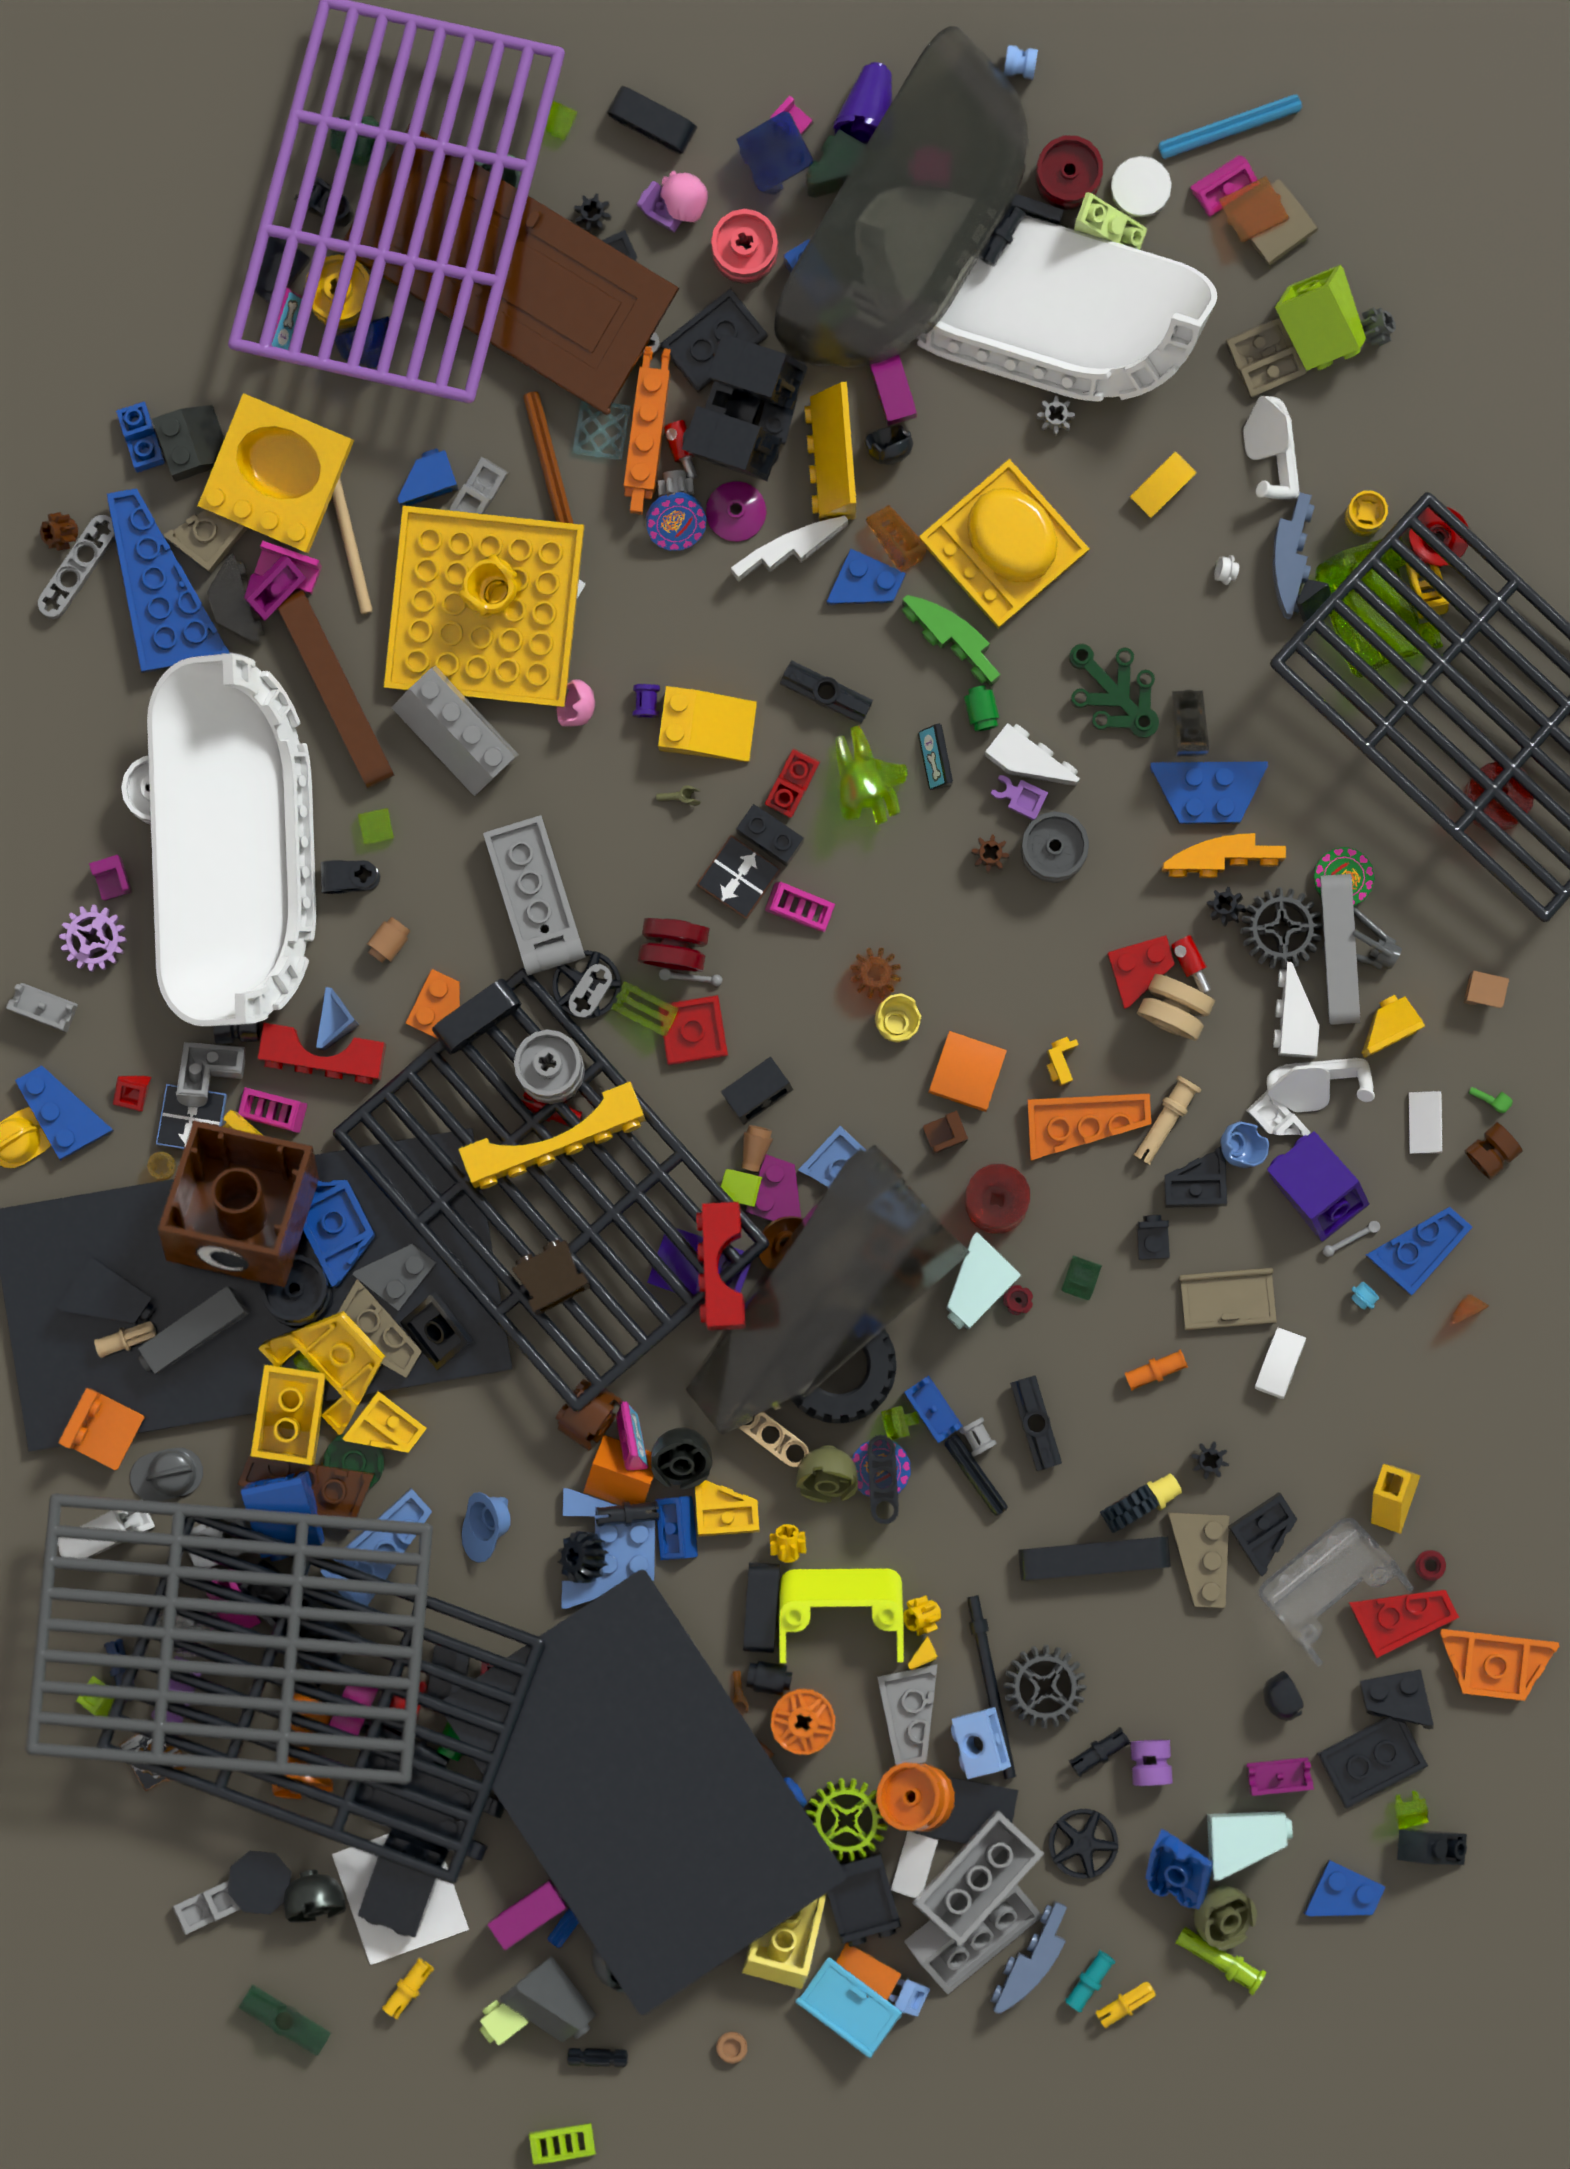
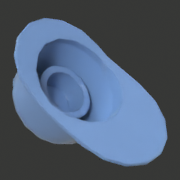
M476 1492L470 1496L461 1537L464 1550L471 1560L478 1563L487 1561L495 1549L497 1539L509 1530L511 1517L507 1498L488 1497L482 1492Z

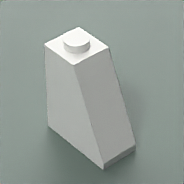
M110 1511L80 1527L146 1532L154 1528L155 1525L149 1513ZM58 1537L59 1553L63 1557L89 1559L122 1543Z

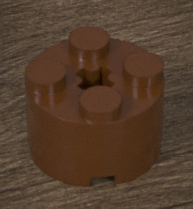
M582 1379L575 1388L574 1393L578 1397L592 1384ZM605 1389L579 1412L573 1411L569 1405L564 1404L555 1418L558 1420V1430L590 1451L592 1449L590 1442L593 1440L598 1443L616 1418V1414L613 1413L615 1406L620 1407L624 1401L608 1389Z

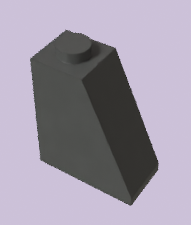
M552 1956L533 1969L499 1998L503 2004L561 2042H564L572 2035L577 2040L591 2029L588 2023L597 2016Z

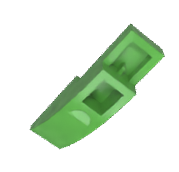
M906 595L902 599L904 606L902 612L912 623L917 621L924 628V631L921 633L932 646L937 643L942 649L951 641L954 644L950 647L961 661L965 658L973 666L970 671L981 684L986 681L991 687L1000 679L1001 674L983 655L989 648L990 643L969 623L953 612L925 599Z

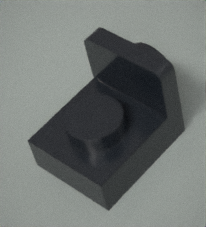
M1161 1215L1143 1216V1222L1136 1223L1138 1259L1170 1258L1169 1220L1162 1221Z

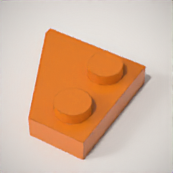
M431 969L405 1024L438 1039L432 1028L441 1019L460 1007V982Z

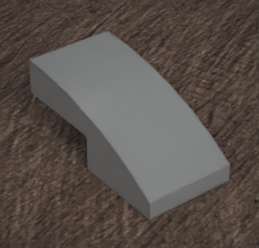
M481 457L449 510L484 514L509 472Z
M229 1880L172 1906L185 1935L241 1909L228 1894Z

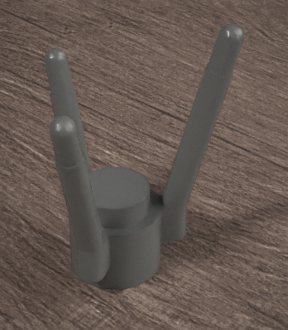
M1354 908V915L1382 939H1378L1376 942L1357 930L1353 931L1355 937L1373 947L1370 955L1374 959L1356 954L1357 961L1372 965L1379 970L1382 966L1391 969L1400 956L1402 948L1395 945V939L1386 935L1357 908Z

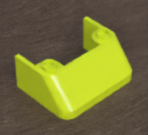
M889 1568L792 1569L785 1572L779 1583L780 1663H786V1632H798L807 1627L810 1621V1607L872 1606L874 1624L884 1631H896L897 1662H904L903 1593L900 1575Z

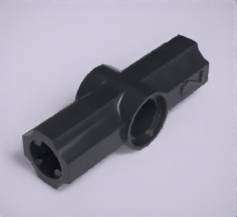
M793 660L788 665L780 682V685L815 701L820 707L829 708L860 724L863 723L873 703L872 699L838 683L834 678L825 677ZM823 685L833 687L835 695L831 699L821 698L818 694L820 687Z
M1036 1375L1011 1382L1010 1385L1022 1421V1428L1026 1434L1036 1471L1062 1464ZM1034 1414L1040 1415L1045 1421L1044 1428L1040 1432H1033L1028 1427V1419Z

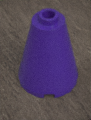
M872 62L869 65H865L861 70L834 121V135L841 142L860 149L861 144L870 145L871 151L882 150L890 146L893 137L892 73L887 69L886 65Z

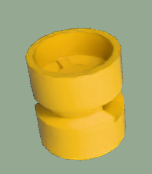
M1372 490L1357 493L1351 499L1345 512V522L1348 529L1359 536L1375 534L1382 527L1388 514V505L1385 498Z

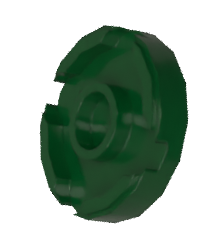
M344 1434L337 1436L329 1444L324 1454V1466L375 1473L369 1487L370 1489L380 1480L384 1471L385 1457L382 1449L346 1442L341 1439Z

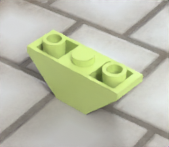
M1086 192L1074 230L1140 250L1147 228L1092 193Z

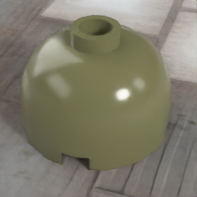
M830 1445L822 1446L806 1454L800 1462L797 1470L796 1486L801 1488L800 1494L803 1497L813 1501L830 1503L832 1502V1497L841 1496V1501L847 1500L854 1496L858 1489L856 1465L853 1459L844 1451Z
M1229 1886L1214 1887L1207 1891L1201 1907L1194 1909V1924L1199 1935L1209 1945L1215 1946L1219 1950H1227L1236 1947L1248 1937L1244 1933L1248 1930L1249 1926L1254 1927L1257 1910L1254 1902L1242 1891Z

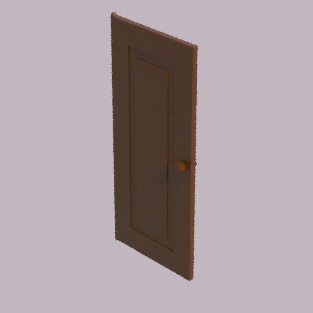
M410 124L408 125L404 133L408 134ZM421 130L420 137L437 140ZM398 144L376 182L360 242L361 245L378 248L404 145ZM416 148L389 251L407 255L434 152ZM445 155L419 258L432 261L437 259L463 161L462 158ZM474 163L448 262L450 265L466 268L490 176L488 170ZM502 179L477 270L494 275L517 188ZM528 196L490 344L602 413L609 415L611 413L610 407L680 288ZM352 225L343 239L344 241L349 240ZM356 257V261L372 270L374 260ZM386 263L382 277L399 286L403 266ZM415 269L409 294L425 303L433 273ZM445 276L436 310L452 320L462 280ZM474 283L463 327L479 336L492 286Z

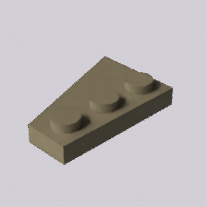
M205 509L198 515H192L186 519L184 524L175 530L171 529L163 536L211 574L248 527Z
M357 1279L338 1313L344 1311L385 1355L381 1364L408 1378L422 1350Z
M1168 1513L1193 1605L1196 1607L1225 1608L1229 1516Z

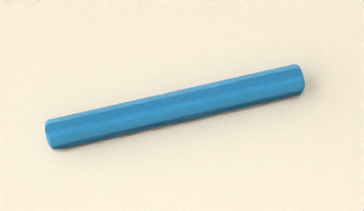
M1291 95L1161 141L1158 145L1159 152L1164 159L1299 112L1302 109V103L1298 95Z

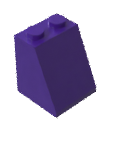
M1315 1131L1299 1138L1291 1150L1286 1154L1277 1156L1267 1168L1272 1181L1322 1242L1369 1205L1359 1180Z

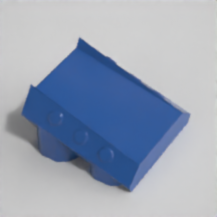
M1162 1829L1152 1848L1145 1879L1148 1880L1149 1890L1153 1894L1162 1897L1171 1893L1176 1896L1177 1901L1187 1908L1195 1907L1199 1909L1207 1895L1213 1863L1199 1852L1181 1842L1180 1839Z

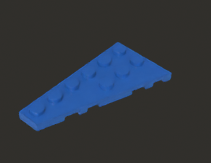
M137 488L107 493L141 673L167 669L186 658L230 653L182 567L172 553L169 544L155 523Z

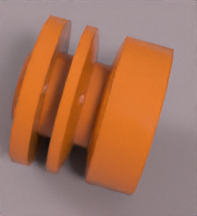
M798 1688L785 1693L777 1701L772 1711L771 1729L775 1739L784 1749L794 1754L808 1755L820 1751L829 1743L835 1731V1714L831 1703L823 1694L813 1689ZM802 1713L804 1717H811L812 1720L808 1723L809 1729L804 1730L803 1727L796 1728L795 1723L798 1721V1714Z

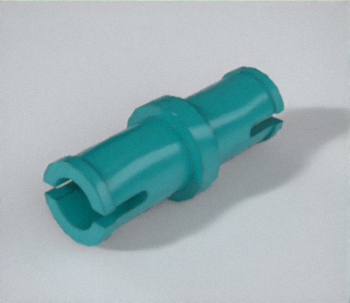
M1099 1950L1086 1972H1081L1078 1976L1080 1980L1068 1998L1065 1999V2002L1078 2012H1082L1083 2007L1094 1991L1100 1990L1102 1987L1101 1981L1116 1961L1105 1952Z

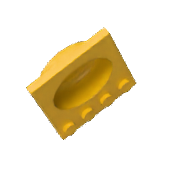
M243 393L198 506L309 553L354 440Z
M1010 459L918 538L998 629L1089 551V547Z

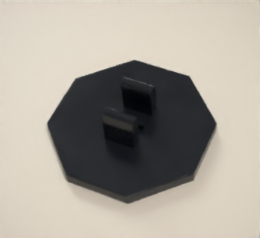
M248 1851L230 1867L228 1894L243 1912L271 1914L284 1903V1894L286 1888L291 1884L292 1872L276 1853Z

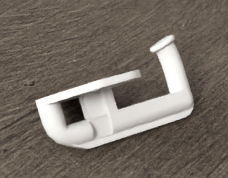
M1261 396L1257 400L1243 429L1245 450L1247 455L1253 460H1262L1276 455L1280 486L1270 485L1266 480L1261 481L1256 487V495L1259 498L1293 500L1299 494V483L1291 418L1285 404L1279 398Z
M1362 1058L1285 1064L1271 1071L1266 1080L1268 1095L1293 1112L1318 1111L1326 1107L1330 1100V1079L1358 1077L1360 1089L1357 1091V1097L1359 1100L1370 1102L1375 1097L1368 1061Z

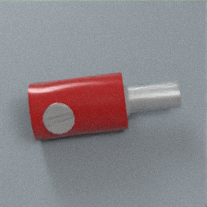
M685 420L675 421L664 426L663 428L675 462H682L687 478H696L697 473L691 459L694 455L682 450V439L687 429Z
M1191 935L1172 943L1170 946L1186 977L1193 976L1201 992L1205 993L1211 990L1202 972L1207 966Z

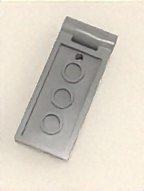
M539 815L484 832L483 835L527 976L586 958L542 816ZM542 927H549V931L547 933H542Z

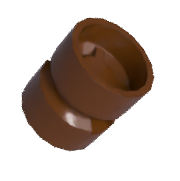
M1498 1122L1484 1133V1140L1477 1139L1464 1150L1476 1168L1490 1180L1504 1169L1503 1162L1510 1163L1523 1152L1515 1138Z

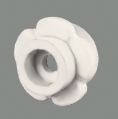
M1229 555L1228 558L1220 556L1217 560L1214 577L1215 580L1222 581L1224 585H1228L1231 580L1235 581L1238 576L1239 564L1234 562V556Z

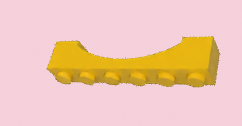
M631 1081L602 1092L604 1099L587 1118L570 1130L551 1139L527 1145L505 1146L490 1144L489 1140L485 1138L459 1148L460 1155L474 1188L479 1186L481 1189L492 1187L498 1183L497 1179L507 1175L510 1178L520 1176L527 1171L526 1168L535 1164L539 1167L548 1165L555 1161V1156L565 1152L567 1155H573L582 1151L585 1144L595 1141V1144L604 1143L613 1138V1133L621 1130L624 1133H628L640 1128V1123L646 1121Z

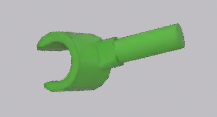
M1471 1087L1469 1094L1486 1101L1499 1113H1505L1513 1104V1100L1503 1092H1500L1494 1098L1474 1087Z

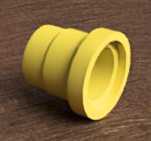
M1170 1473L1155 1482L1149 1481L1146 1483L1160 1504L1156 1507L1159 1511L1166 1508V1503L1182 1493L1179 1483Z

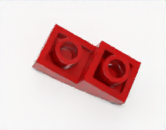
M793 748L765 805L792 818L821 762Z

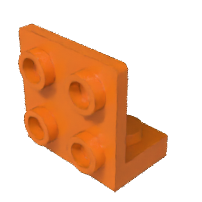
M86 1388L58 1443L69 1449H74L114 1470H118L145 1417L91 1388Z

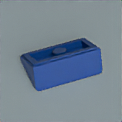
M693 1497L655 1499L659 1508L656 1509V1512H659L657 1526L660 1560L697 1557Z

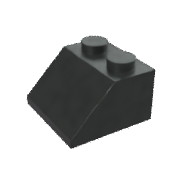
M213 405L182 408L152 419L175 482L213 469L225 439Z

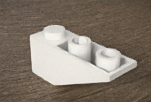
M1007 723L985 751L984 756L1010 775L1076 786L1080 780L1076 776L1078 771L1066 761L1060 764L1052 757L1054 752L1042 743L1034 744L1028 739L1030 734L1017 724L1012 727Z
M1287 962V969H1279L1278 987H1283L1282 999H1277L1275 1017L1281 1018L1280 1030H1274L1273 1048H1278V1056L1315 1058L1318 1050L1319 1024L1292 962Z

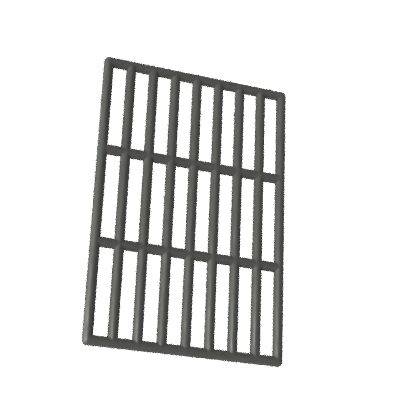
M52 1494L49 1499L26 1752L30 1755L393 1784L410 1783L433 1527L428 1523ZM61 1506L173 1515L171 1534L60 1525ZM185 1516L296 1525L295 1544L183 1535ZM312 1526L420 1535L419 1551L416 1554L307 1545L308 1528ZM58 1537L170 1546L168 1565L57 1556ZM182 1547L294 1556L292 1575L180 1566ZM306 1557L417 1566L416 1585L304 1576ZM55 1568L167 1577L165 1596L54 1587ZM179 1578L291 1587L289 1606L178 1597ZM303 1588L414 1597L413 1616L302 1607ZM52 1599L164 1608L162 1627L51 1618ZM176 1609L288 1618L287 1635L282 1637L175 1628ZM300 1619L412 1628L410 1647L299 1638ZM49 1631L161 1639L160 1657L152 1658L48 1649ZM173 1641L285 1649L284 1668L172 1659ZM297 1651L409 1659L408 1678L296 1669ZM46 1662L157 1670V1689L46 1681ZM171 1672L282 1680L281 1699L169 1690ZM296 1681L406 1690L405 1709L293 1700L294 1685ZM43 1693L155 1702L154 1720L42 1712ZM168 1703L278 1711L280 1712L278 1730L167 1722ZM292 1713L404 1721L402 1740L293 1732L290 1731ZM40 1725L152 1733L151 1752L39 1743ZM165 1734L277 1743L275 1762L163 1753ZM289 1744L401 1753L400 1770L388 1771L288 1763Z

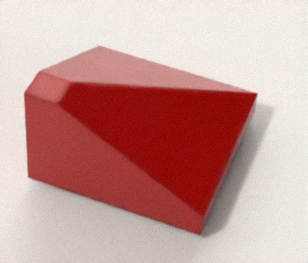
M118 1076L113 1105L142 1112L151 1077Z

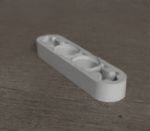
M98 515L90 521L38 599V608L45 617L57 619L66 612L115 540L112 521L109 516ZM107 522L109 523L108 529L110 533L108 535L103 533L100 536L98 542L103 545L99 549L87 538L91 535L95 540L99 533L96 526L98 524L105 525ZM85 546L93 548L95 552L94 558L87 563L81 562L78 559L79 550ZM68 571L76 573L78 577L77 583L70 588L64 587L61 583L62 575ZM57 585L62 592L69 595L66 599L60 595L57 599L59 608L57 610L51 609L48 612L46 611L48 606L45 604V601L47 599L53 600L58 593L53 588Z

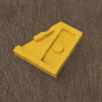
M707 1480L695 1486L698 1537L760 1532L757 1499L744 1494L741 1495L730 1488L722 1485L719 1486Z

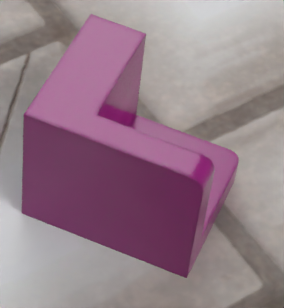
M118 854L89 863L92 875L96 878L101 898L104 901L132 893L122 858Z

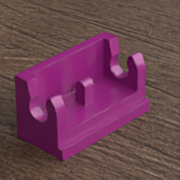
M1308 1757L1246 1763L1249 1793L1252 1796L1314 1790L1310 1773L1311 1763L1308 1761Z

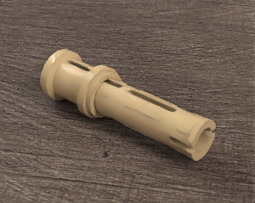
M1179 1075L1176 1078L1177 1084L1170 1096L1163 1099L1162 1105L1165 1107L1136 1153L1133 1154L1138 1159H1141L1148 1149L1149 1152L1143 1160L1148 1165H1151L1152 1160L1179 1116L1183 1117L1188 1113L1186 1108L1194 1095L1202 1090Z

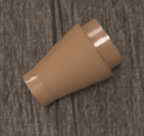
M748 1125L747 1132H744L742 1168L759 1172L760 1166L773 1141V1138H771L772 1130Z

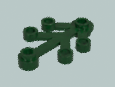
M1086 644L1074 646L1069 655L1071 665L1079 670L1085 669L1107 693H1088L1085 689H1076L1071 696L1072 704L1077 708H1083L1086 705L1119 706L1129 716H1109L1105 711H1097L1092 717L1094 728L1097 730H1104L1107 727L1130 728L1132 733L1138 737L1147 738L1152 736L1159 727L1158 715L1150 709L1151 687L1155 681L1154 674L1150 670H1142L1138 673L1136 683L1140 687L1139 705L1137 706L1129 698L1130 665L1134 660V653L1131 649L1121 648L1116 654L1115 660L1118 664L1117 685L1094 661V653L1091 647ZM1078 651H1085L1088 658L1080 661L1077 659L1076 653ZM1122 652H1126L1130 655L1131 659L1129 662L1124 663L1119 659V655ZM1144 674L1149 675L1151 683L1147 685L1142 684L1140 677ZM1078 693L1086 696V701L1082 704L1075 701V695ZM1099 715H1103L1107 719V723L1103 726L1098 725L1095 721V718ZM1147 717L1150 725L1141 727L1138 723L1139 718Z

